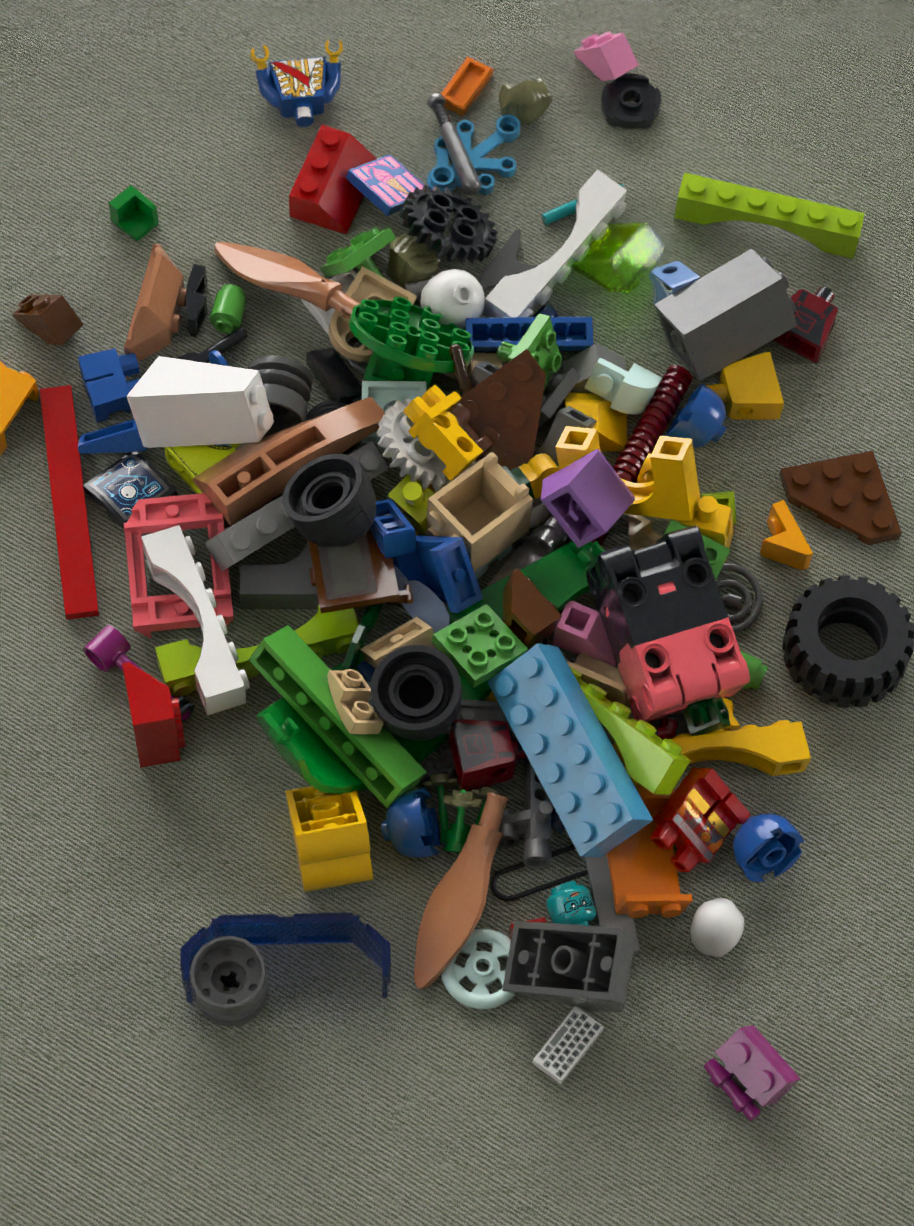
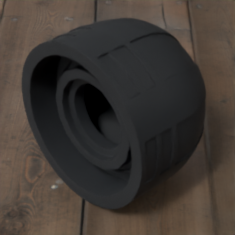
M345 454L324 455L302 466L287 483L282 498L283 508L298 531L307 540L323 547H345L355 543L356 540L370 529L377 510L376 497L369 478L360 464L353 457Z
M410 645L394 650L381 660L371 680V697L374 710L383 721V726L395 736L418 741L433 739L444 732L456 720L459 714L462 690L458 671L445 654L432 647Z

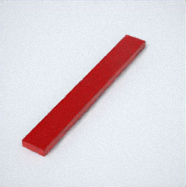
M72 386L42 388L39 390L66 620L99 616L81 458L78 451L79 442Z

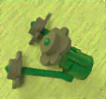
M438 773L430 776V781L422 783V788H426L427 791L437 790L441 823L440 842L445 843L444 851L461 853L471 828L470 825H464L465 807H479L482 803L475 825H479L487 799V792L501 795V793L493 787H482L480 791L472 789L471 792L462 789L453 791L452 795H445V789L459 786L458 779H450L449 774ZM446 804L458 806L456 824L450 823V830Z

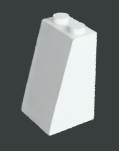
M158 356L127 395L143 447L148 448L258 443L274 423L273 413L270 410L266 396V389L258 370Z

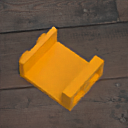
M1 361L0 456L7 447L5 431L26 399L29 398L37 401L39 398L37 382L30 374L10 369Z

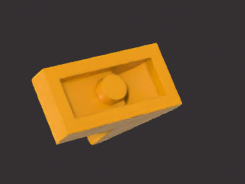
M784 500L772 504L767 525L773 536L763 540L760 555L800 570L808 569L813 552Z

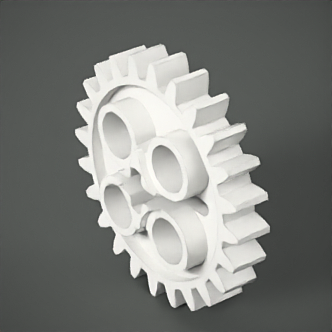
M406 398L403 403L396 401L393 407L390 406L378 423L380 428L376 435L381 437L378 446L386 448L382 456L393 459L390 464L391 468L398 466L401 468L399 476L403 477L408 474L411 476V482L421 481L422 487L425 490L429 484H432L434 490L438 492L442 486L445 487L452 482L442 472L447 466L432 450L425 448L421 444L418 436L414 439L408 432L414 423L403 413V410L411 400ZM474 461V462L466 469V471H467L469 468H471L473 465H475L476 462Z

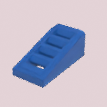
M134 419L82 434L78 443L80 454L141 452L148 450V447H143Z
M392 499L377 501L376 515L370 530L383 555L386 558L413 553L416 550L415 529Z

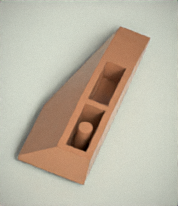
M372 397L365 398L265 436L258 443H247L194 477L193 482L213 502V506L219 513L223 514V518L232 526L284 492L291 477L308 462L324 455L342 454L380 428L378 423L385 412Z

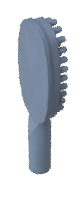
M393 563L400 591L404 590L406 584L411 586L413 603H402L413 619L418 617L430 625L434 633L449 626L450 615L439 597L421 582L409 581Z

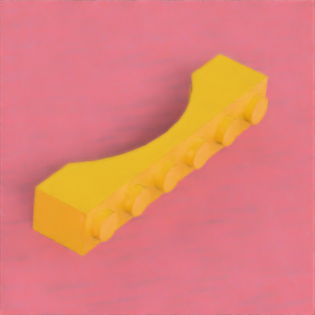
M781 720L770 726L763 727L746 725L739 730L725 732V730L721 729L697 736L685 733L669 739L682 748L680 753L691 760L689 764L712 760L736 762L756 768L770 776L805 772L811 759L801 721L790 723L788 720ZM617 743L612 744L624 768L626 769L624 758L617 746ZM630 777L634 785H641L632 777Z

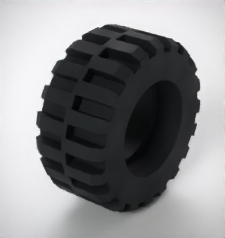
M839 575L837 581H833L829 577L820 580L818 587L811 585L807 588L804 595L798 597L794 603L782 642V649L785 651L783 659L786 667L792 668L790 676L795 683L802 682L804 684L802 690L810 696L813 693L819 695L820 702L829 704V701L838 702L837 706L848 708L850 703H855L856 707L867 706L870 699L873 702H878L885 698L887 692H893L898 686L900 679L903 678L914 650V624L909 622L911 615L907 607L899 606L901 599L892 592L889 595L885 592L886 586L879 582L873 585L868 583V578L860 576L857 580H851L850 575ZM833 623L856 625L873 638L878 653L864 660L854 661L840 658L824 646L818 631Z

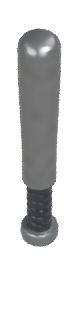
M440 93L433 94L428 98L427 105L435 112L440 124V132L463 190L467 194H475L481 189L479 177L461 141L455 124L451 122L444 106V96Z

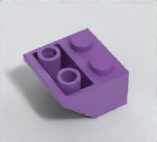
M599 449L548 476L542 482L541 501L578 548L605 534L635 501L634 495Z

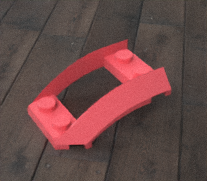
M204 493L138 499L132 509V515L127 523H123L133 630L152 639L151 632L201 627L193 611L178 595L168 594L148 597L141 537L142 534L155 533L180 525L181 530L208 528L210 540L224 531L223 514L214 508L213 502ZM210 553L214 590L212 591L217 605L213 609L216 616H223L227 626L234 620L229 568L221 571Z

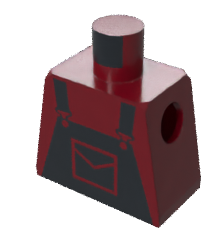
M823 286L819 287L815 294L799 289L790 297L797 310L794 312L797 326L773 339V341L816 364L820 360L838 313V308L831 304L835 298L834 293L829 288Z
M456 719L450 725L448 741L460 790L471 791L472 789L509 781L513 778L516 760L528 759L518 739L511 740L508 725L504 721Z

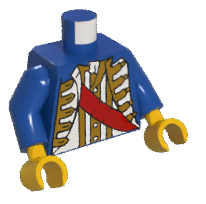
M329 39L325 42V50L329 55V61L327 62L325 56L269 62V67H267L265 61L269 57L268 47L262 46L264 52L263 59L257 58L254 48H252L250 59L258 67L255 72L260 94L273 107L279 108L282 117H295L296 124L299 127L311 126L314 123L313 115L323 114L325 104L333 100L340 88L341 62H338V56L343 52L341 40L339 39L340 47L336 52H331L328 49Z

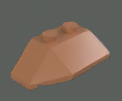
M153 244L124 344V353H135L138 362L171 344L173 334L179 333L182 319L181 315H179L180 308L186 307L187 289L184 288L183 275L160 244Z

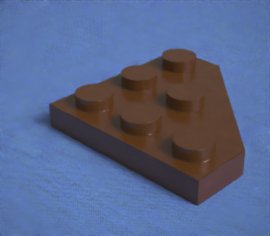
M528 349L464 394L460 401L457 402L465 408L468 407L470 411L468 424L479 438L487 436L494 444L484 457L493 452L498 457V464L501 467L506 465L509 471L527 464L534 457L546 374Z
M873 450L781 468L779 476L789 503L798 508L803 506L818 514L817 518L839 530L842 527L858 536V540L867 545L900 539L902 532Z

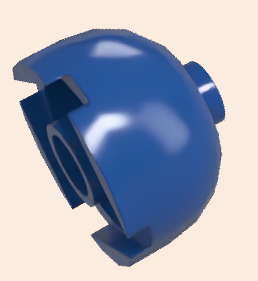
M701 384L688 398L687 401L689 402L683 410L680 409L666 433L668 437L692 439L693 448L695 449L704 447L710 440L716 443L727 428L722 425L726 416V408L721 397L709 387Z
M426 788L410 790L402 794L387 808L386 820L381 821V831L384 840H390L393 848L402 856L424 858L439 854V851L434 848V846L440 845L439 824L435 807H427L425 799H430L431 796Z
M772 813L753 816L742 824L734 838V858L739 868L750 881L762 882L765 881L762 878L763 875L774 871V876L777 877L794 865L801 856L802 850L799 845L801 842L804 843V839L785 817Z

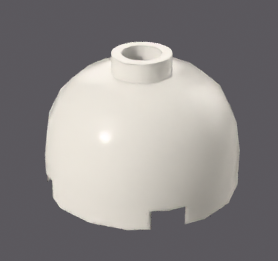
M452 269L442 271L428 281L421 292L420 304L423 309L425 306H430L433 314L441 313L440 324L449 325L453 323L460 329L465 330L466 318H480L484 311L485 295L476 277L467 271Z

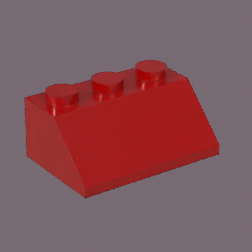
M321 124L290 191L289 216L347 235L364 198V195L346 179L347 173L350 169L377 158L350 133Z
M130 662L122 663L140 768L181 761L179 748L185 747L178 698L171 699L169 687Z

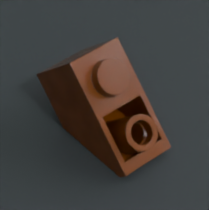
M30 294L19 303L20 308L12 314L18 322L50 345H63L84 325L62 295Z
M516 568L512 571L503 590L502 621L528 649H531L537 643L553 634L562 615L557 611L555 605L538 591L532 580L525 577Z

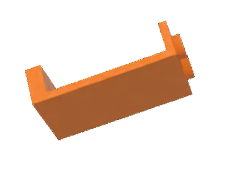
M634 785L652 819L658 811H662L666 802L675 792V789H673L670 795L653 794L642 785ZM654 820L607 853L616 914H628L630 918H641L648 914H661L664 918H672L681 915L693 901L692 894L680 893L677 869L670 860L674 855L673 845L669 850H662L650 839L655 828L658 826Z

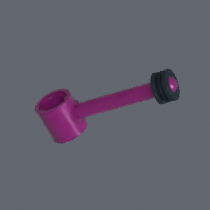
M111 625L105 626L83 648L87 658L103 672H107L112 666L116 665L123 671L122 663L130 662L141 669L126 656V653L131 649L127 639ZM182 696L178 701L181 721L184 723L192 714L195 705Z

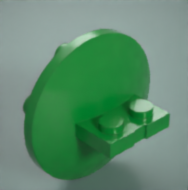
M394 297L393 301L363 299L360 304L354 307L349 319V327L354 336L372 350L364 373V380L426 382V391L433 372H455L449 353L451 345L458 344L461 346L466 366H469L474 354V346L470 340L471 334L453 323L449 325L440 324L441 313L433 314L430 306H425L423 309L412 305L408 299L403 297Z

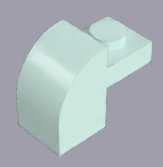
M599 358L584 388L612 402L610 408L626 414H641L649 404L662 377L635 363L627 372Z

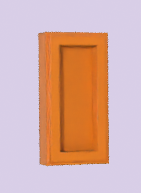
M467 57L441 92L445 98V108L464 117L492 78L493 68Z

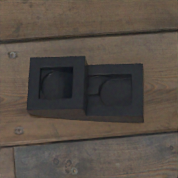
M195 263L190 272L186 290L188 329L190 336L193 337L197 336L207 315L206 295H203L207 286L206 267Z

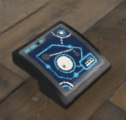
M129 452L83 485L86 494L104 507L108 517L123 529V523H127L138 499L178 495L170 482L138 452Z

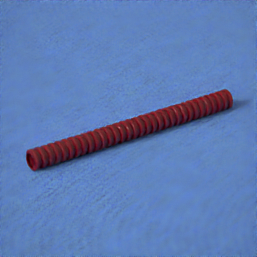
M671 365L667 368L666 374L662 377V381H660L654 396H652L645 411L642 413L641 419L637 422V426L632 432L633 434L630 435L628 442H626L624 449L620 453V457L617 458L616 465L613 466V469L620 478L637 483L638 475L649 453L652 454L659 437L663 436L668 423H670L672 416L677 410L676 408L679 407L689 385L693 381L691 373L685 368L677 365ZM612 527L605 534L599 536L591 542L594 543L597 541L602 547L604 540L607 538L608 532L611 531Z

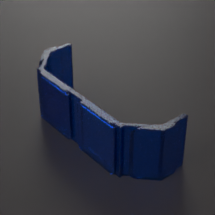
M348 912L294 914L293 917H279L276 914L220 915L217 918H212L210 926L206 929L205 927L201 928L181 947L180 967L187 1002H193L190 969L194 956L206 943L215 938L226 936L245 939L252 945L354 943L381 968L382 998H387L388 983L391 981L390 942L371 925L366 923L365 926L359 921V915Z

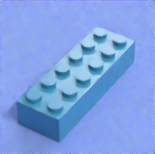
M537 643L488 681L493 694L580 857H603L653 821L559 647Z

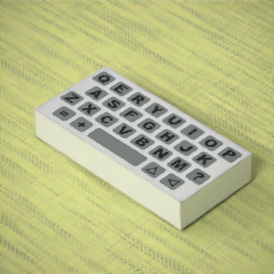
M575 1006L533 1059L532 1064L556 1082L562 1084L602 1033L604 1026Z

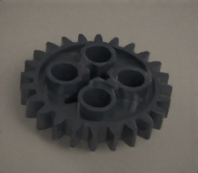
M424 185L422 190L416 187L414 192H409L400 209L402 211L400 218L404 220L402 226L410 228L408 235L417 236L416 243L426 244V251H437V257L440 258L443 254L447 255L450 262L454 258H457L461 264H464L466 259L472 264L476 260L482 262L485 256L489 257L498 240L496 238L498 231L493 229L495 223L488 221L490 216L488 213L480 212L482 206H473L471 198L462 199L460 192L453 195L447 187L444 192L436 185L432 190ZM452 211L454 212V218L447 231L448 236L444 237V231L449 223Z

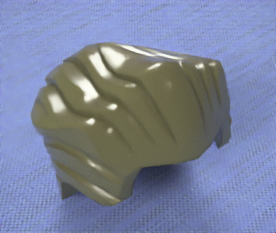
M537 78L538 82L524 80L514 87H511L509 84L502 85L500 94L497 95L500 102L501 115H513L519 119L521 125H527L536 121L552 102V97L542 78Z
M408 233L396 237L391 242L386 270L391 279L404 289L407 283L431 279L432 275H436L441 264L435 250L426 251L427 245L424 243L417 244L418 237L409 236Z

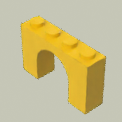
M565 427L555 446L559 470L596 449L600 450L597 429ZM660 436L650 456L654 480L648 483H633L622 479L635 497V501L623 514L692 521L700 500L692 439Z

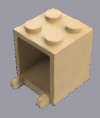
M491 452L428 498L427 536L463 537L473 570L476 572L529 532L533 498L529 495V488L525 484L519 485L498 464V457Z

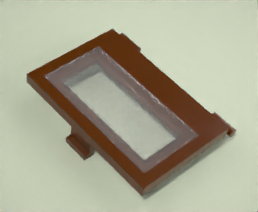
M370 529L356 540L355 543L345 547H323L308 540L313 568L309 569L312 586L317 588L321 613L385 602L413 603L411 586L406 584L404 590L399 591L392 557L386 558L383 555Z

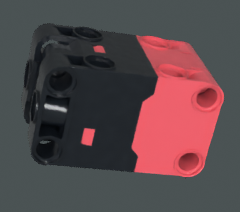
M696 525L666 533L656 541V544L632 551L627 545L600 553L586 570L588 586L595 598L623 683L627 686L630 708L636 721L651 722L682 712L683 709L687 708L688 704L712 697L727 698L734 696L736 692L750 682L748 666L738 646L704 549L702 535Z

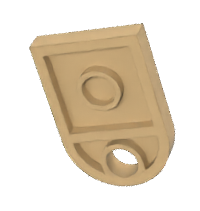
M363 266L345 293L359 303L363 299L393 301L394 297H403L414 305L417 298L411 292ZM335 310L328 328L329 338L333 347L348 359L360 362L369 361L372 353L371 349L361 343L362 346L357 348L347 344L345 339L355 336L349 327V319Z

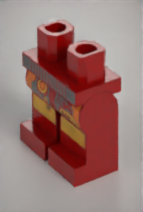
M692 768L666 802L662 811H658L653 818L658 826L655 828L650 839L662 850H669L675 844L678 850L670 860L672 865L680 872H690L699 862L709 863L715 856L714 853L721 848L724 839L736 825L744 824L751 816L750 812L734 793H728L730 791L729 787L713 768Z

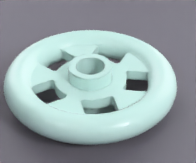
M474 929L460 951L469 955L465 967L463 968L455 964L456 956L441 974L444 986L450 995L461 1004L475 1009L495 1008L513 998L515 994L502 991V989L490 994L486 988L487 985L492 984L496 980H499L503 986L506 970L500 971L498 958L508 957L511 939L495 930ZM477 943L493 944L492 952L477 951ZM479 963H486L489 969L481 972L476 966ZM464 977H467L472 983L477 985L471 992L459 984Z

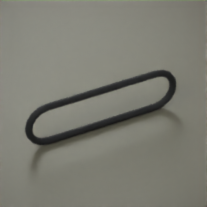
M573 844L551 852V857L574 850L576 847ZM524 862L497 871L492 877L491 889L499 899L512 901L588 875V871L584 870L515 895H502L496 888L498 877L525 867Z

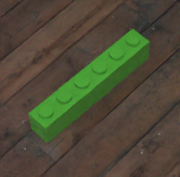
M289 625L261 641L249 658V661L386 808L402 794L416 787L427 772L384 726H382L379 734H350L332 699L327 679L330 669Z

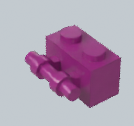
M754 1025L739 1028L715 1052L726 1064L723 1068L715 1058H712L703 1066L712 1077L710 1081L717 1089L721 1087L733 1101L732 1107L738 1113L742 1112L750 1122L761 1114L760 1110L753 1103L755 1100L762 1107L774 1104L800 1080V1077ZM734 1075L747 1088L745 1092L732 1079Z

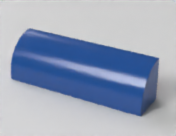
M536 317L466 318L465 330L471 334L470 340L474 346V352H497L499 346H502L501 343L503 341L517 345ZM550 317L556 333L559 351H583L594 345L592 317Z

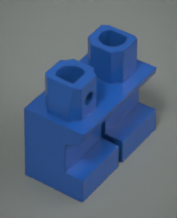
M113 348L78 356L80 373L96 423L108 420V414L120 410L132 412L127 395L141 378L126 382L125 377L140 373L135 353L118 356L116 349Z

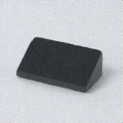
M334 348L313 350L306 353L308 367L333 401L349 405L352 399L362 398V386Z

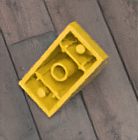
M313 786L286 790L288 812L304 893L373 880L367 822L357 791L344 794L324 793Z

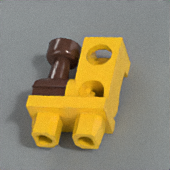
M434 385L422 397L418 396L413 399L403 410V413L414 423L408 432L414 439L418 436L421 444L425 448L432 450L447 466L442 472L452 481L466 471L474 461L476 462L484 456L494 444L487 436L479 438L468 424L470 411L468 407L465 408L462 404L457 403L461 397L455 391L446 396Z

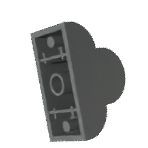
M514 921L502 991L530 998L557 1001L585 1009L616 1013L623 1012L637 933L626 928Z

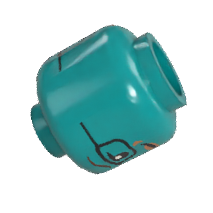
M570 881L550 890L551 896L546 901V907L553 923L589 926V922L596 917L597 910L586 886L577 885L576 881Z

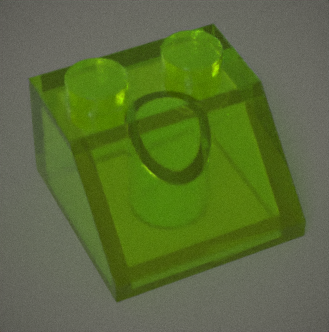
M647 222L607 224L608 229L599 241L594 239L589 245L590 249L581 262L576 260L572 267L609 292H630L639 285V280L643 275L656 266L658 263L657 259L665 252V249Z

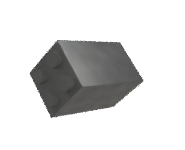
M753 249L746 251L654 304L670 350L699 381L706 379L797 326L794 312L797 310L793 300L787 294L786 289L789 288V283L781 271L776 272L770 261L765 256L761 258Z

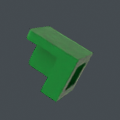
M132 185L128 186L108 203L111 221L135 241H139L159 224L157 206Z

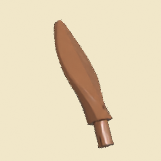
M228 242L215 243V254L230 270L262 288L297 297L326 312L333 308L348 319H350L354 307L360 304L342 292V283L320 276L298 259L274 251Z
M487 792V799L479 825H471L461 853L430 896L419 926L416 944L414 980L418 989L428 988L442 974L464 947L481 917L486 903L493 857L504 833L498 830L509 798Z

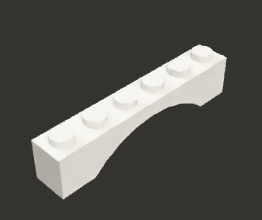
M596 170L579 190L576 203V223L571 235L562 248L550 259L533 269L519 274L504 276L485 298L483 313L490 318L533 317V310L538 304L544 305L553 292L552 288L557 282L562 284L569 276L572 264L576 260L581 262L589 252L591 242L594 239L599 241L608 229L607 224L612 218L618 219L627 206L624 203L627 190L599 170Z
M180 525L142 536L143 553L153 580L178 595L193 611L201 626L204 640L201 656L194 672L196 689L207 716L245 704V690L250 688L245 670H238L235 663L239 659L234 643H227L224 635L228 633L223 616H216L213 608H216L217 605L211 588L205 589L203 581H206L203 567L200 562L195 563L192 556L195 555V549L190 536L184 537Z

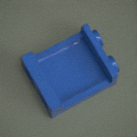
M416 535V550L413 553L392 557L395 565L409 581H419L431 589L442 602H447L450 612L459 613L483 599L463 537Z

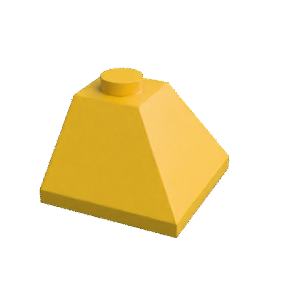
M569 392L563 400V409L571 406L597 420L593 429H597L600 450L621 452L627 442V414L610 408L612 402L595 393Z

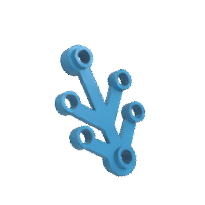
M513 115L501 116L496 122V132L472 150L471 139L474 136V124L468 120L458 122L456 129L475 170L498 171L499 175L505 178L514 176L516 173V161L512 157H503L501 159L483 157L501 143H510L518 138L520 134V121L517 117ZM468 129L469 132H462L461 130ZM439 137L434 143L437 166L429 172L427 185L431 190L436 185L442 192L445 191L446 187L452 192L456 187L462 188L454 165L449 167L448 156L450 154L448 149L439 148L442 145L446 146L443 137ZM508 165V166H511L512 168H510V169H505V168H503V166ZM487 173L480 174L478 176L480 182H487L490 185H481V189L478 192L483 195L492 193L495 182L493 176Z

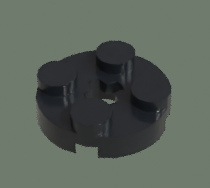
M635 73L623 74L609 85L607 83L602 90L601 109L606 116V122L610 126H619L625 129H647L651 127L654 119L660 112L661 93L657 86L655 89L649 83L647 77ZM628 98H634V102L637 104L630 105L626 102Z

